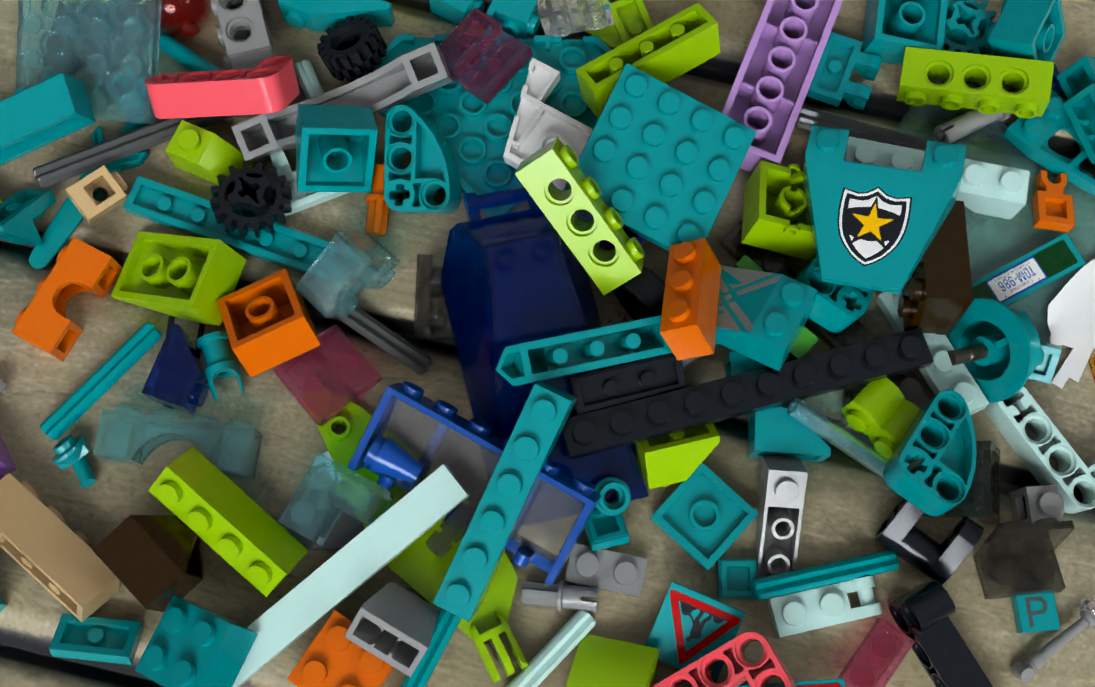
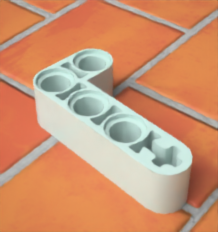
M1024 386L1017 394L1007 399L1009 401L1007 406L1003 401L988 404L984 409L986 415L1041 486L1057 485L1058 495L1062 497L1065 513L1076 514L1095 508V460L1086 464L1081 460ZM1020 414L1022 418L1016 420L1014 417ZM1025 425L1033 429L1035 433L1034 440L1026 435ZM1049 456L1057 460L1058 472L1050 466ZM1074 487H1077L1082 493L1081 503L1074 496Z

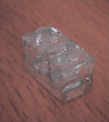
M537 0L539 17L546 36L566 37L577 32L599 30L606 26L615 25L611 0Z

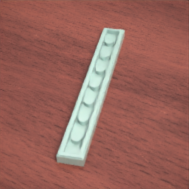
M442 464L247 627L258 633L232 687L243 685L470 496L469 492L446 464Z

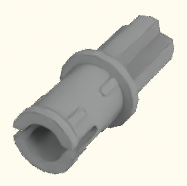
M560 580L559 584L553 583L551 586L545 582L524 581L522 584L521 602L523 604L557 607L558 612H562L563 608L597 613L598 601L583 600L582 597L598 598L599 587L566 585L564 580Z

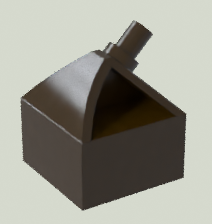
M130 515L93 549V552L145 609L165 612L173 595L184 598L203 580L202 539L177 516Z

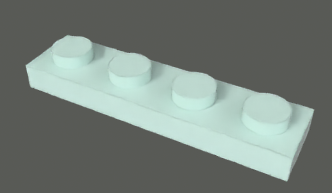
M902 291L900 294L883 292L876 299L878 306L895 333L904 332L903 318H899L897 311ZM923 333L934 362L929 367L921 368L919 371L934 395L936 396L940 391L953 390L964 398L970 415L985 409L989 402L964 363L952 365L947 351L955 349L946 335Z

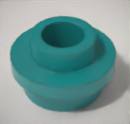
M606 477L595 485L594 491L602 495L596 505V508L601 513L615 516L627 509L631 500V492L623 480L617 477ZM609 489H615L617 493L616 499L612 502H606L605 493Z

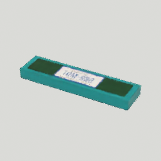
M1067 233L974 281L972 283L973 299L990 298L1009 306L1082 267L1086 262Z

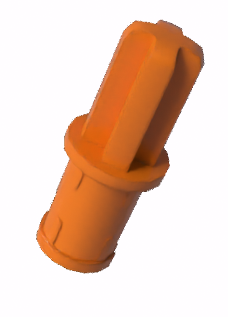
M384 164L374 165L371 193L365 196V202L368 203L365 232L372 237H384L387 234L389 207L384 199Z

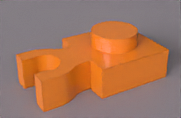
M1040 170L1035 177L1037 191L1032 196L1033 228L1069 233L1075 226L1073 195L1063 193V189L1068 182L1067 174L1060 173L1054 180V183H1051L1047 178L1048 172Z

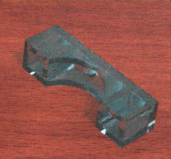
M117 405L116 411L102 409L93 455L105 461L143 465L148 456L159 446L170 441L187 440L197 443L203 450L205 457L224 475L255 479L263 434L256 428H253V423L250 421L230 419L229 424L215 423L216 419L214 417L193 414L192 420L177 418V413L167 410H155L154 415L140 414L141 409L127 405Z

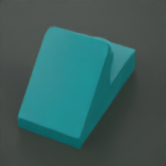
M22 188L0 204V239L15 244L41 246L42 240L33 221L41 218L44 215V211L56 202L52 190Z

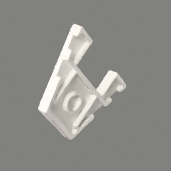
M532 58L528 67L527 80L521 91V101L517 115L514 116L503 154L504 163L515 169L518 168L521 161L557 137L563 146L569 145L579 158L593 130L544 103L560 81V72ZM561 178L554 179V186L563 191L567 181Z

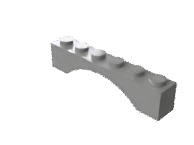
M432 42L401 55L381 68L339 88L287 106L279 112L258 115L231 128L245 161L258 163L259 161L262 162L269 159L270 154L281 150L286 152L296 147L297 104L372 107L373 114L375 115L452 83L453 80L440 48L435 42Z

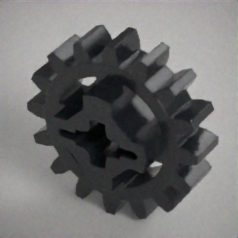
M243 161L241 170H237L231 165L229 166L230 175L227 177L219 174L217 176L219 186H211L210 190L213 198L210 199V205L217 223H224L228 233L233 232L237 228L240 238H245L248 231H253L255 237L260 238L262 229H266L269 233L273 234L275 232L273 224L277 222L284 225L286 223L284 213L292 212L290 200H293L286 176L278 177L277 168L274 166L265 171L261 161L256 164L255 168H250L248 162Z

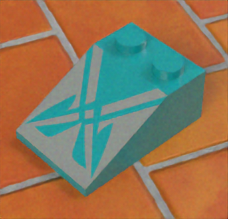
M721 265L716 343L780 372L812 312L818 290L783 274Z

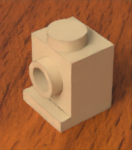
M103 165L65 190L69 199L91 226L96 220L124 203L127 199L124 191L129 188L116 170L109 173ZM97 190H104L108 197L106 200L99 202L93 198V194Z

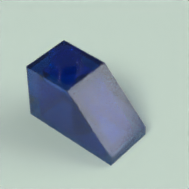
M172 323L141 393L154 402L194 415L196 408L204 404L209 387L206 385L207 379L189 335L180 325Z

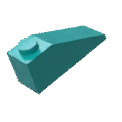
M278 0L283 19L290 26L297 29H303L304 27L315 32L325 31L329 27L334 29L337 27L335 22L340 20L344 23L346 22V17L352 16L353 20H355L356 15H362L363 18L369 17L377 28L392 27L395 22L392 3L384 0Z

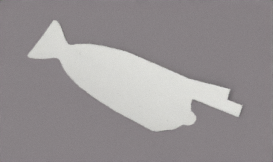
M1095 258L1083 266L1068 281L1047 308V324L1051 333L1049 336L1050 343L1073 348L1051 382L1061 389L1068 378L1079 383L1089 357L1095 348Z

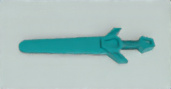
M140 99L129 108L128 115L130 119L118 136L152 124L154 113L151 103ZM98 125L91 135L93 145L106 141L102 129ZM147 151L138 152L104 166L109 173L115 170L119 173L120 171L142 165L149 154ZM98 168L83 173L79 180L83 179L84 177H86L93 171L97 170ZM104 190L95 191L93 198L97 201L104 193ZM69 197L66 198L42 235V245H36L31 252L29 263L33 268H45L84 219Z

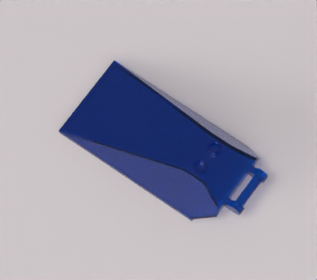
M524 186L477 195L476 192L463 195L468 222L457 223L449 230L440 279L473 419L480 420L492 428L491 434L502 440L506 437L510 438L534 384L537 383L513 387L496 371L504 348L520 343L602 327L587 272ZM528 201L529 210L481 218L480 210ZM567 376L543 380V382L571 395ZM574 407L568 418L577 416L574 412ZM562 433L560 434L548 459L561 467L559 472L572 479L574 476L584 478L594 486L603 478L617 477L628 485L631 492L630 501L648 497L634 444L569 461ZM480 445L489 482L500 456ZM544 482L521 528L580 514L585 504ZM609 489L605 493L606 502H612L616 499L617 493L615 489Z

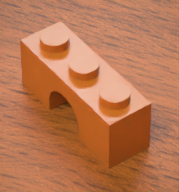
M73 237L69 245L64 246L58 253L56 264L50 274L44 277L37 285L36 295L28 307L24 308L16 317L15 327L11 332L28 344L63 362L83 331L74 322L67 319L65 310L68 301L74 295L82 292L93 293L104 299L120 274L122 267L110 255Z

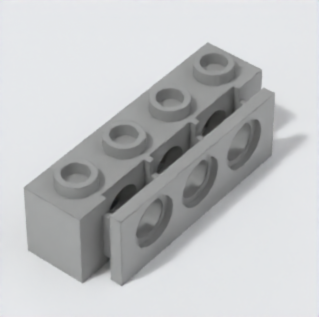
M209 0L213 14L218 16L220 25H216V30L221 46L226 47L227 56H223L226 70L254 68L262 60L276 56L262 0Z

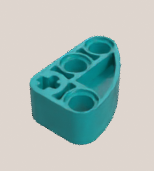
M407 105L394 106L387 113L385 120L384 199L387 206L392 210L407 214L453 213L461 202V183L455 159L446 140L436 126L421 112ZM411 116L412 126L408 131L403 132L402 123L406 117ZM407 152H410L412 157L411 163L407 168L403 169L401 164L402 157ZM440 188H444L446 192L445 200L437 206L435 194ZM409 192V198L402 201V195H406Z
M817 256L794 278V280L818 290L809 318L833 333L844 331L860 318L867 310L875 291L821 282Z
M953 390L940 391L919 410L883 470L884 480L893 491L930 516L943 515L960 504L970 489L975 473L977 456L976 436L968 406L959 393ZM922 437L928 442L929 445H927L923 441ZM937 489L943 493L945 499L938 493Z

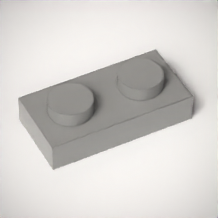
M576 543L569 555L564 581L586 587L596 586L600 590L640 598L648 559L605 549L592 552L590 546Z

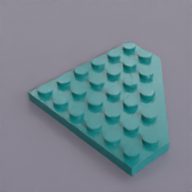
M399 34L387 44V49H385L387 52L386 57H381L383 62L380 66L374 64V69L377 70L399 56L432 42H435L440 48L453 82L401 104L421 112L436 126L446 140L455 159L461 183V192L496 226L530 196L515 175L517 169L504 163L503 154L514 116L517 115L521 101V91L526 83L529 73L528 67L532 58L560 72L561 79L544 102L545 104L592 129L598 120L597 116L582 100L576 69L612 50L598 36H583V39H562V36L534 35V39H513V35H484V38H464V35L435 34V38L414 37V34ZM368 70L363 72L364 76L369 74ZM357 75L354 76L353 81L359 79ZM391 108L380 112V114L386 119V115ZM411 116L404 119L402 123L403 132L408 131L412 126Z

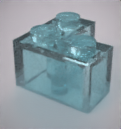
M339 230L294 288L326 318L345 317L358 305L359 300L357 297L363 289L382 288L392 280L395 275L393 269L400 260L370 233Z
M318 452L278 522L323 546L341 513L369 526L386 512L394 496L381 485Z

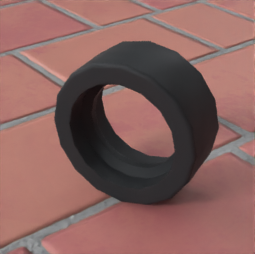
M645 266L642 268V273L614 289L619 302L634 320L662 315L665 284Z

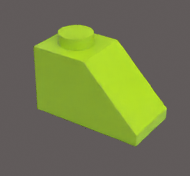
M181 120L165 149V152L176 168L216 185H219L217 179L219 174L228 177L230 175L229 166L232 165L237 170H241L243 161H245L242 152L221 137L184 120ZM248 162L250 168L256 166V163Z
M711 423L636 443L639 467L648 488L667 487L671 484L686 481L720 443V435L714 424Z

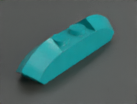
M661 315L507 346L504 348L496 371L514 387L670 354L672 351L659 332Z

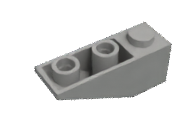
M761 455L757 490V512L759 513L756 526L757 579L796 570L808 476L806 468L798 457Z

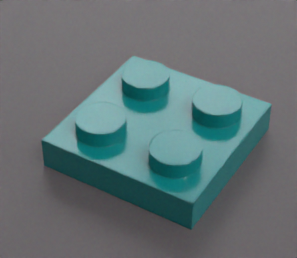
M702 462L686 481H683L650 517V520L704 570L708 571L759 513Z

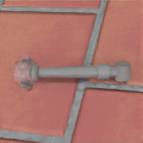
M1083 596L1079 601L1080 619L1048 642L1039 651H1034L1030 654L1024 663L1022 661L1015 662L1011 667L1012 674L1023 682L1031 681L1034 677V670L1038 671L1043 667L1051 656L1087 626L1095 628V598L1088 600Z

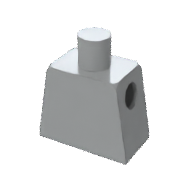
M389 582L363 603L344 637L411 677L431 644L438 610L426 602L411 587L405 589L395 582Z

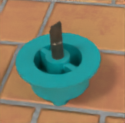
M990 298L973 299L974 301L949 335H946L955 349L947 351L953 366L964 363L989 403L1004 401L1017 394L1036 367L1043 363L1044 352L1041 348L1040 338L1035 326L1030 321L1029 315L1024 310L1010 309L1007 305Z

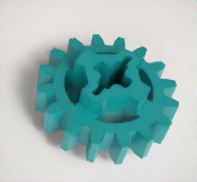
M948 0L943 50L984 55L989 52L991 46L987 44V34L990 26L996 24L992 20L997 15L996 11H987L985 9L989 1L985 0L978 3L976 0Z

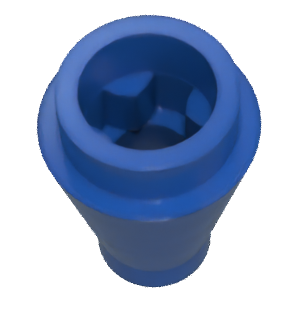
M380 435L376 437L363 461L371 466L370 471L403 480L412 485L415 484L425 464L415 459L390 436L386 439Z

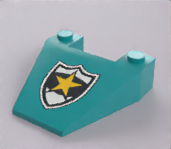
M812 125L805 153L803 183L821 282L900 294L956 202L963 175L967 145L927 140L921 171L846 161L850 130Z

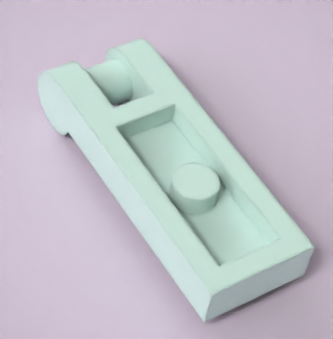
M873 575L767 599L776 638L883 614L881 603H876L872 587H876ZM857 591L861 606L851 609L847 593Z

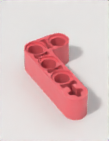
M289 55L266 58L254 68L163 73L149 77L144 81L154 116L158 119L270 114L284 110L300 93L293 59Z
M746 632L652 687H678L684 681H689L693 687H737L748 681L750 687H766L767 682L774 677H780L784 681L785 687L796 686L773 644L766 637L756 632ZM760 641L764 648V654L758 662L749 663L745 657V649L750 642ZM724 661L729 669L728 676L725 681L717 684L711 677V668L716 662Z

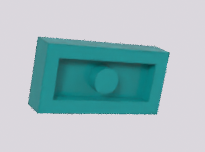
M62 613L49 650L52 657L132 665L144 629L139 621L89 616L81 623L73 614Z

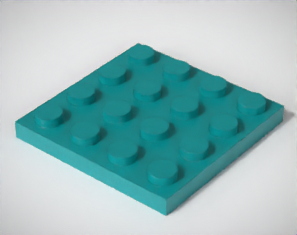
M626 63L578 158L580 163L578 167L586 177L591 176L596 181L602 195L600 197L608 208L613 207L623 221L622 228L669 251L671 245L700 238L707 239L756 131ZM568 181L563 191L571 189V185Z

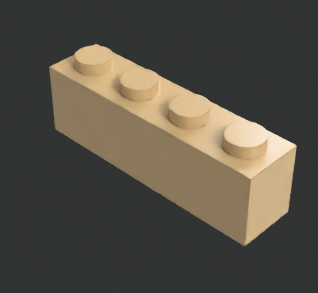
M8 473L0 479V547L82 623L119 591L120 580L93 552L90 540L82 532L76 531L74 533L65 524L62 514L51 505L46 507L37 499L36 491L28 482L24 480L19 482Z

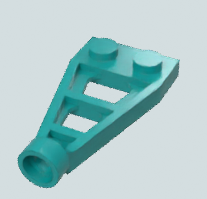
M1051 89L1050 102L1042 117L1018 118L1007 128L1003 136L1032 161L1056 175L1060 173L1067 174L1068 182L1095 197V179L1079 169V164L1088 155L1063 106V103L1066 101ZM1059 130H1065L1078 143L1080 153L1075 158H1065L1049 148L1048 140Z

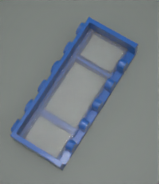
M403 381V383L399 382L387 386L347 469L354 472L365 467L370 470L371 466L363 462L370 447L378 435L386 439L390 436L415 459L425 464L414 485L374 472L380 476L377 484L385 489H392L398 486L409 493L442 464H446L469 492L470 496L448 513L444 522L453 528H458L462 524L468 527L509 438L506 437L502 440L491 434L492 428L480 420L472 418L468 421L457 414L458 409L446 401L437 400L434 402L423 395L425 391L414 383ZM547 459L518 518L506 549L514 553L512 561L518 566L526 567L529 563H532L548 572L549 574L544 582L551 586L559 577L602 495L594 491L596 487L591 482L578 476H574L573 479L559 472L561 467L557 463Z

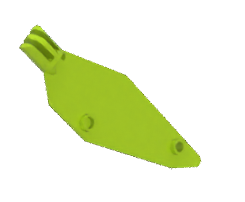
M316 385L307 386L303 391V398L358 516L366 529L408 494V492L398 486L392 489L381 487L377 484L380 476L365 467L354 472L347 469L372 416L361 406ZM338 425L346 427V431L342 434H335L333 429ZM386 430L384 438L387 439L390 436L415 459L420 461L421 456L390 430ZM431 466L426 478L436 470L433 466ZM470 497L463 501L475 509L478 507V503ZM445 517L386 565L426 601L436 607L439 612L442 608L433 604V601L468 528L464 524L458 528H453L444 522ZM505 550L478 611L469 622L461 618L457 626L472 639L493 684L501 679L485 644H490L507 677L514 674L515 670L500 639L501 636H504L520 669L529 666L508 624L518 576Z

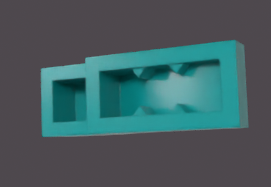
M1085 55L1057 75V79L1068 99L1063 103V106L1091 164H1095V57Z

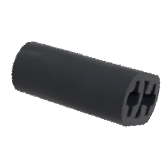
M902 498L882 523L874 539L887 549L895 552L897 556L924 575L942 585L951 577L976 546L984 532V528L965 516L940 544L914 526L924 512Z

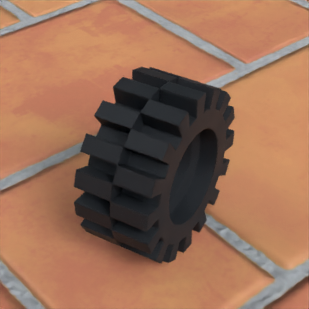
M356 15L355 20H353L352 16L346 17V22L344 23L340 20L335 22L337 27L334 29L329 27L325 30L328 35H321L319 39L321 43L317 44L318 54L331 75L334 78L337 77L340 81H343L344 78L347 81H353L355 75L361 78L364 76L363 72L367 70L369 73L375 70L373 65L380 66L383 62L381 57H386L387 54L385 50L387 45L375 23L367 16L363 18L362 15Z

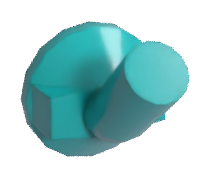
M70 434L59 441L52 449L56 454L51 461L63 470L72 465L83 488L90 487L96 483L89 461L85 456L91 449L85 437L79 435L74 438Z

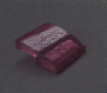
M476 8L438 46L452 80L486 104L497 95L533 55L530 46L503 31L501 22Z
M336 324L317 335L320 346L272 369L319 426H324L350 401L356 404L383 379Z

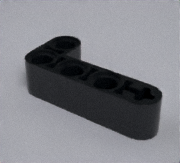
M936 581L922 583L888 604L893 619L936 687H993L948 617L956 611L955 605L941 584Z

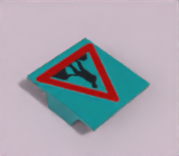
M672 581L645 646L660 649L658 660L681 670L734 639L746 612ZM724 661L716 662L711 668V677L715 683L724 665Z

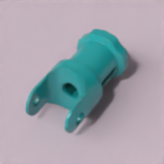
M226 331L211 332L195 341L197 348L203 352L207 365L204 373L216 402H218L214 383L223 378H236L242 395L244 394L243 378L238 362L232 359L227 343L229 338Z

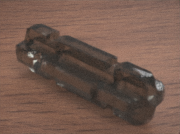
M476 489L467 498L468 504L462 503L440 526L442 530L440 532L436 530L427 539L426 545L436 556L444 557L453 547L451 543L453 541L457 543L465 535L484 494L483 490Z

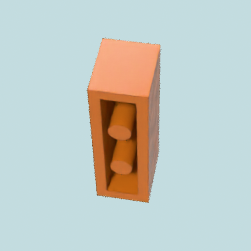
M706 238L671 245L669 248L659 332L677 361L714 354L721 265Z

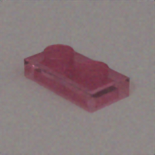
M880 617L871 627L838 678H844L845 687H885L915 641L883 617Z

